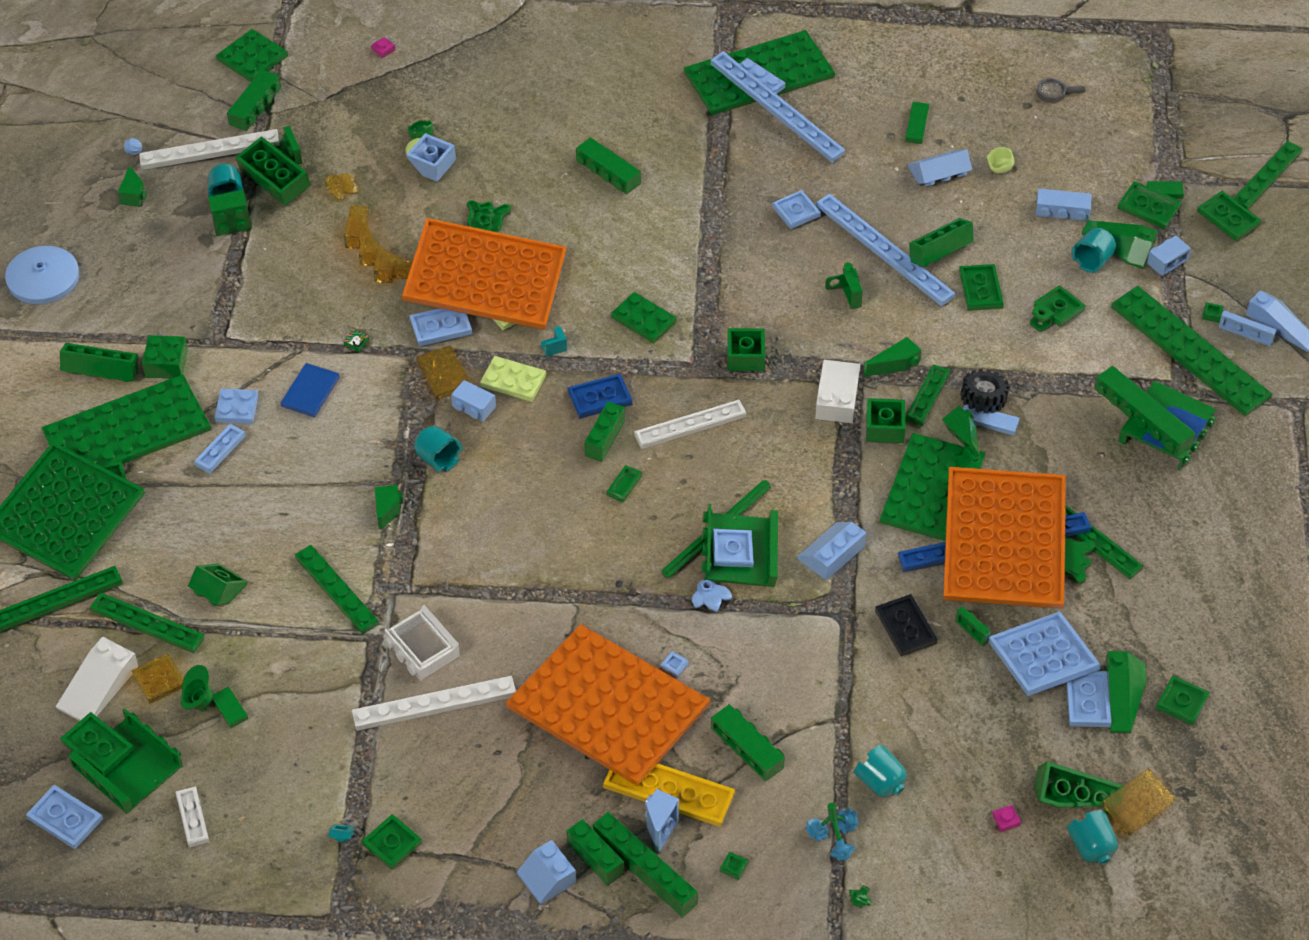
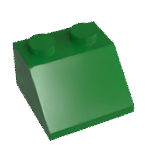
M216 563L196 565L187 587L194 590V594L207 598L210 604L220 606L229 604L246 587L248 581Z

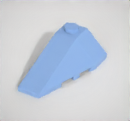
M1259 291L1250 300L1246 316L1260 324L1276 329V334L1308 352L1309 329L1281 300L1267 292Z

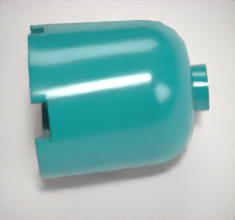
M224 163L214 166L209 171L207 177L208 196L243 190L241 176L236 167Z
M1091 229L1072 247V259L1081 265L1080 269L1094 273L1100 270L1114 254L1116 248L1115 239L1105 229Z
M429 426L423 429L417 435L414 443L416 454L438 473L442 470L446 472L451 470L460 460L458 458L460 451H463L462 443L437 426Z
M880 744L867 753L869 758L864 763L860 761L853 773L877 796L882 798L890 797L893 794L897 796L905 788L903 784L906 781L907 772L895 756L884 745Z
M1095 810L1086 813V818L1079 822L1077 819L1070 822L1066 828L1084 861L1099 863L1100 865L1111 861V857L1118 849V841L1105 812Z

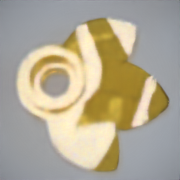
M351 174L329 175L325 179L326 188L331 191L332 196L339 200H343L345 194H358L359 192L357 185L354 183L356 177Z

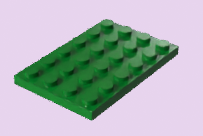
M912 433L879 523L946 541L949 467L981 469L986 452L979 451L980 456L976 458L964 446Z

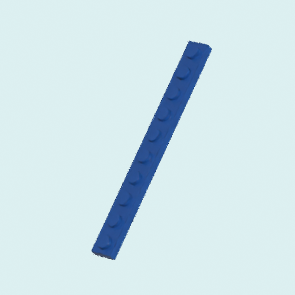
M1085 512L1065 516V537L1091 531V525ZM946 542L898 552V559L903 572L945 563Z

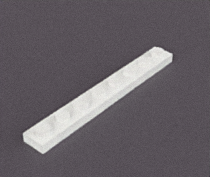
M274 129L139 153L141 169L147 170L241 153L261 136L277 147L280 146L278 130Z
M512 676L353 709L352 715L356 731L507 699L516 692Z

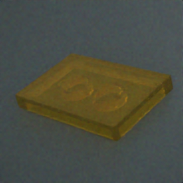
M451 345L416 356V361L436 400L450 396L463 380L470 383Z
M1147 768L1106 798L1102 805L1130 836L1173 804L1176 799L1152 770Z

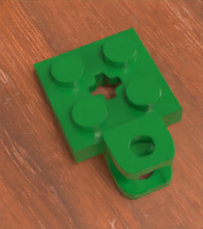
M1059 285L1034 301L1033 307L1035 308L1032 310L1034 317L1031 318L1030 325L1039 332L1051 327L1053 322L1061 327L1085 311L1086 305Z

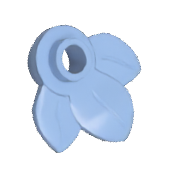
M702 580L698 583L697 591L692 596V603L695 608L705 604L708 608L717 612L721 601L731 600L732 596L725 586L716 585L714 581Z

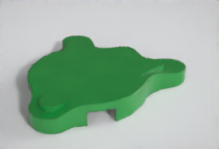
M469 200L467 208L470 214L467 224L468 227L498 233L503 226L504 217L511 212V206L503 204L494 208L493 204L489 201L480 204L474 200Z
M1065 538V575L1072 577L1079 584L1086 581L1084 571L1091 565V559L1085 557V555L1094 551L1095 542L1093 540L1077 542Z

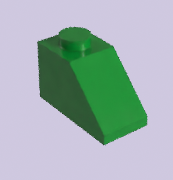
M128 167L118 190L119 201L121 205L141 207L143 200L147 198V190H145L143 181L132 167Z
M398 485L374 487L379 529H383L401 512L400 504H404L403 493L398 492Z

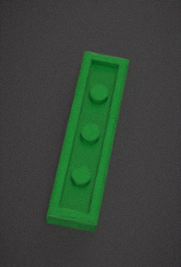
M935 364L932 365L905 417V421L923 427L951 370Z

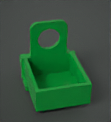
M847 262L844 264L843 274L826 278L825 288L826 290L842 287L850 308L855 309L862 307L863 290L856 268L853 269L852 263ZM832 280H839L836 285H830Z

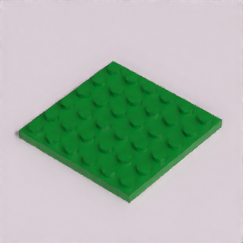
M52 442L0 505V541L76 581L146 492L142 487Z

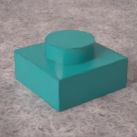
M333 824L329 829V837L335 838L334 840L339 842H345L347 839L350 840L354 835V826Z

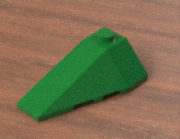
M1092 220L1087 221L1082 231L1084 236L1089 230L1094 228L1107 230L1115 239L1116 248L1114 253L1120 256L1121 260L1126 264L1141 269L1144 268L1148 260L1150 250L1155 246L1158 230L1143 225Z
M1107 651L1104 668L1107 671L1111 713L1110 733L1131 734L1147 682L1146 666L1143 661L1128 651Z
M1047 761L1037 768L1034 788L1038 802L1053 807L1120 806L1124 785Z

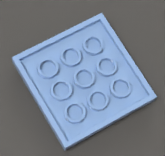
M1060 611L989 637L990 645L1027 696L1100 670V663Z

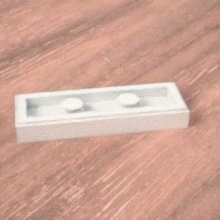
M196 786L176 791L188 847L209 843Z

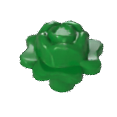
M862 885L860 890L850 889L849 896L851 897L850 901L852 904L859 908L867 905L871 906V899L867 895L870 888Z

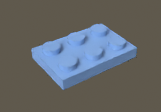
M439 308L409 315L419 347L472 334V328L466 313Z
M1095 671L1066 682L1069 726L1111 727L1107 671Z
M53 785L26 814L28 820L73 849H76L103 820L100 813L56 785Z

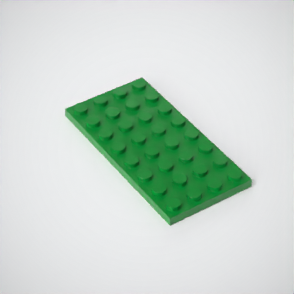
M806 30L727 54L739 64L749 58L784 81L785 88L777 93V95L835 78L834 70ZM711 59L684 67L686 77L711 116L757 102L713 67Z
M181 374L45 425L41 429L48 445L55 442L87 460L103 466L122 461V464L211 431V425L186 378Z

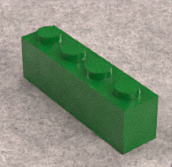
M263 69L259 71L228 110L227 118L230 126L247 131L254 125L258 116L263 113L268 103H271L273 97L280 91L279 75Z
M591 137L576 147V161L590 169L591 172L599 175L604 181L615 186L616 189L628 194L641 184V171Z
M958 218L910 242V263L916 264L919 267H927L930 263L941 260L942 257L952 254L954 251L974 242L973 222Z
M65 343L59 351L60 371L70 374L78 373L89 377L97 376L104 379H117L123 382H133L138 374L137 353Z
M728 704L711 717V729L765 782L784 769L785 756L783 752L778 748L776 749L765 735L762 736L757 731L755 725L743 717L740 710Z

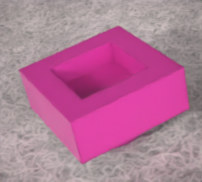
M385 37L371 44L372 50L381 58L395 51V45Z
M1013 805L993 811L992 816L1000 832L1020 827L1021 821Z

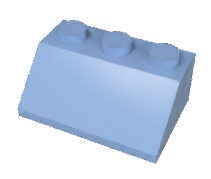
M968 149L954 150L907 164L918 184H925V186L933 185L935 180L941 179V182L950 180L953 175H957V177L967 175V171L972 170Z
M836 522L800 553L797 559L827 581L865 547L867 532L853 522Z

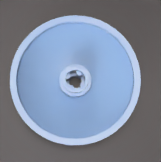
M38 246L21 252L9 263L5 273V280L10 293L18 300L30 304H47L65 297L74 289L79 279V268L74 256L68 251L55 246Z

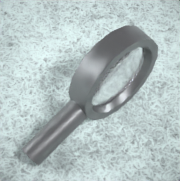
M1055 78L1043 79L1037 86L1038 97L1047 103L1060 102L1064 99L1066 93L1085 92V85L1065 86L1062 81Z

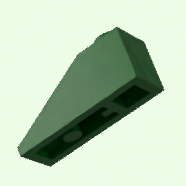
M905 337L864 363V375L873 376L906 371L920 363L922 350L908 337Z
M959 405L942 418V421L948 431L977 458L980 456L977 429L972 420L974 416L968 409L964 410Z

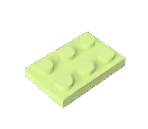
M494 356L480 382V387L533 402L546 377V370Z

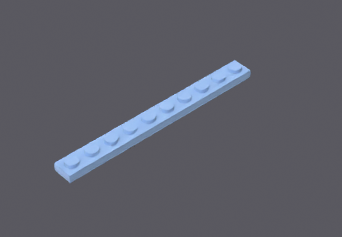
M724 51L711 59L713 67L830 162L833 163L844 155L845 149Z
M828 194L817 201V208L941 307L955 298V292L923 267L910 263V257L834 196Z

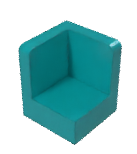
M561 326L553 328L554 338L541 341V347L546 357L567 351V338Z

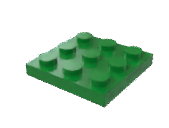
M254 29L249 30L216 54L217 61L250 82L261 69L269 71L288 57L287 50Z

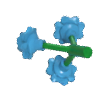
M829 803L827 805L828 817L821 821L818 818L808 820L805 829L810 838L819 842L821 839L828 838L827 833H829V830L826 826L831 821L837 839L835 840L836 847L829 853L832 857H836L838 861L847 860L851 857V852L855 850V847L844 843L839 830H842L844 834L849 831H855V826L859 824L857 812L847 808L846 810H840L839 815H837L835 803Z

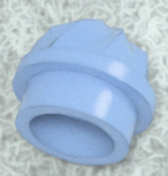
M134 138L126 140L124 143L125 152L132 156L140 153L142 150L141 142Z

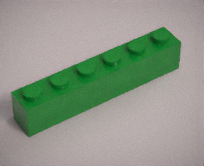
M1113 365L1096 377L1094 389L1108 399L1112 405L1119 408L1127 417L1136 422L1140 428L1147 431L1155 440L1164 445L1168 451L1178 456L1193 445L1196 433Z
M607 812L593 824V830L624 861V866L682 918L698 905V891L613 815Z

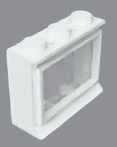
M425 605L410 617L388 630L385 629L386 638L384 641L387 647L396 652L398 660L401 663L404 662L412 676L415 675L420 681L460 657L459 643Z

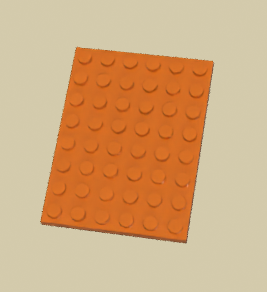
M426 218L404 287L402 300L546 330L567 247Z
M949 467L943 600L1064 608L1066 475Z
M582 624L571 633L506 701L508 709L636 786L641 783L711 704V699Z

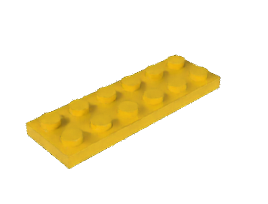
M657 764L638 786L609 770L603 783V788L643 802H646L648 796L653 795L655 790L659 789L679 799V814L718 827L722 826L735 795V789L661 764Z

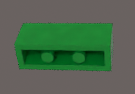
M607 401L584 442L586 457L600 462L604 460L625 422L624 406Z
M584 819L566 830L567 844L607 886L624 874V861Z

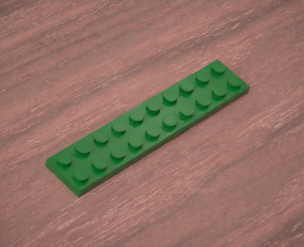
M1138 285L1112 302V309L1245 417L1271 399L1272 393Z

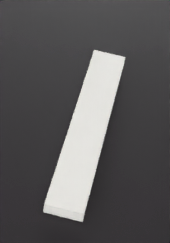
M736 400L634 431V436L640 448L644 449L745 418L746 411L740 400Z

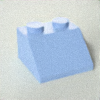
M425 133L406 154V157L422 176L438 182L456 161L455 145Z
M656 789L653 795H649L646 799L645 817L647 818V829L654 850L659 853L679 821V799Z
M552 840L535 849L517 871V875L540 905L576 884V870Z

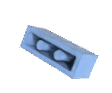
M1038 188L1035 216L1088 221L1091 211L1092 194Z

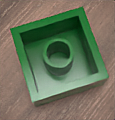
M243 190L208 197L216 236L251 229L247 202Z
M728 328L727 371H765L764 328Z
M148 335L142 361L145 378L171 379L184 373L188 354L184 336Z
M867 398L866 442L904 444L905 400Z

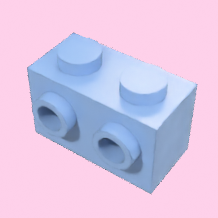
M1174 236L1150 250L1147 264L1161 276H1164L1188 261L1191 248L1179 237Z
M465 380L451 394L452 407L483 422L496 408L494 394Z

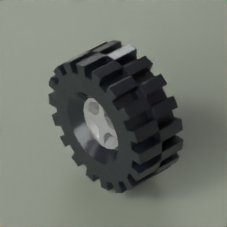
M979 369L978 372L976 370H973L971 373L968 372L963 378L960 393L961 401L963 400V404L968 405L969 409L975 408L976 412H979V410L983 411V413H987V411L995 413V410L1000 411L1007 403L1010 388L1008 380H1004L1003 375L998 376V372L994 371V373H991V370L988 369L986 372L983 369Z

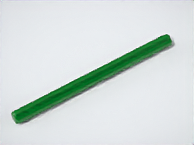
M762 480L725 514L741 515L771 488L769 482ZM702 535L662 569L661 573L665 578H671L702 550V544H705V539H702Z

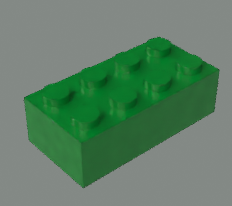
M262 136L235 157L240 171L284 206L311 186L308 173Z

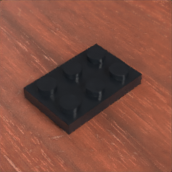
M912 594L875 606L877 616L901 657L937 644L938 639Z

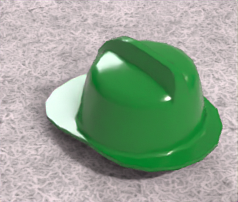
M195 665L184 676L180 704L186 710L195 709L203 712L213 698V691L209 686V671L203 665Z

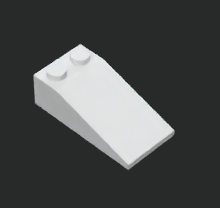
M831 360L823 361L815 419L853 423L861 364Z
M102 636L88 653L57 703L56 709L79 721L90 712L98 716L139 667L135 653Z

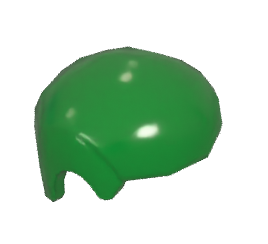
M419 120L408 126V134L412 140L421 138L425 133L432 136L434 132V127L430 120L429 122Z

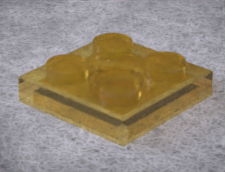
M169 653L131 670L134 679L149 704L182 689L184 678Z

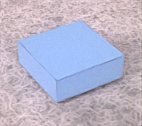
M671 651L660 665V669L678 678L688 666L689 660Z

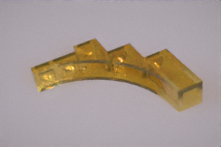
M351 205L344 234L345 248L359 249L360 265L374 266V282L393 283V278L407 279L412 262L393 255L376 241L368 226V206Z

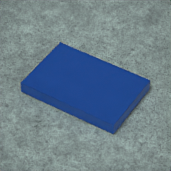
M305 363L282 399L281 407L315 418L339 380V373Z
M621 373L567 387L568 394L579 419L600 414L607 401L624 407L633 405V400Z

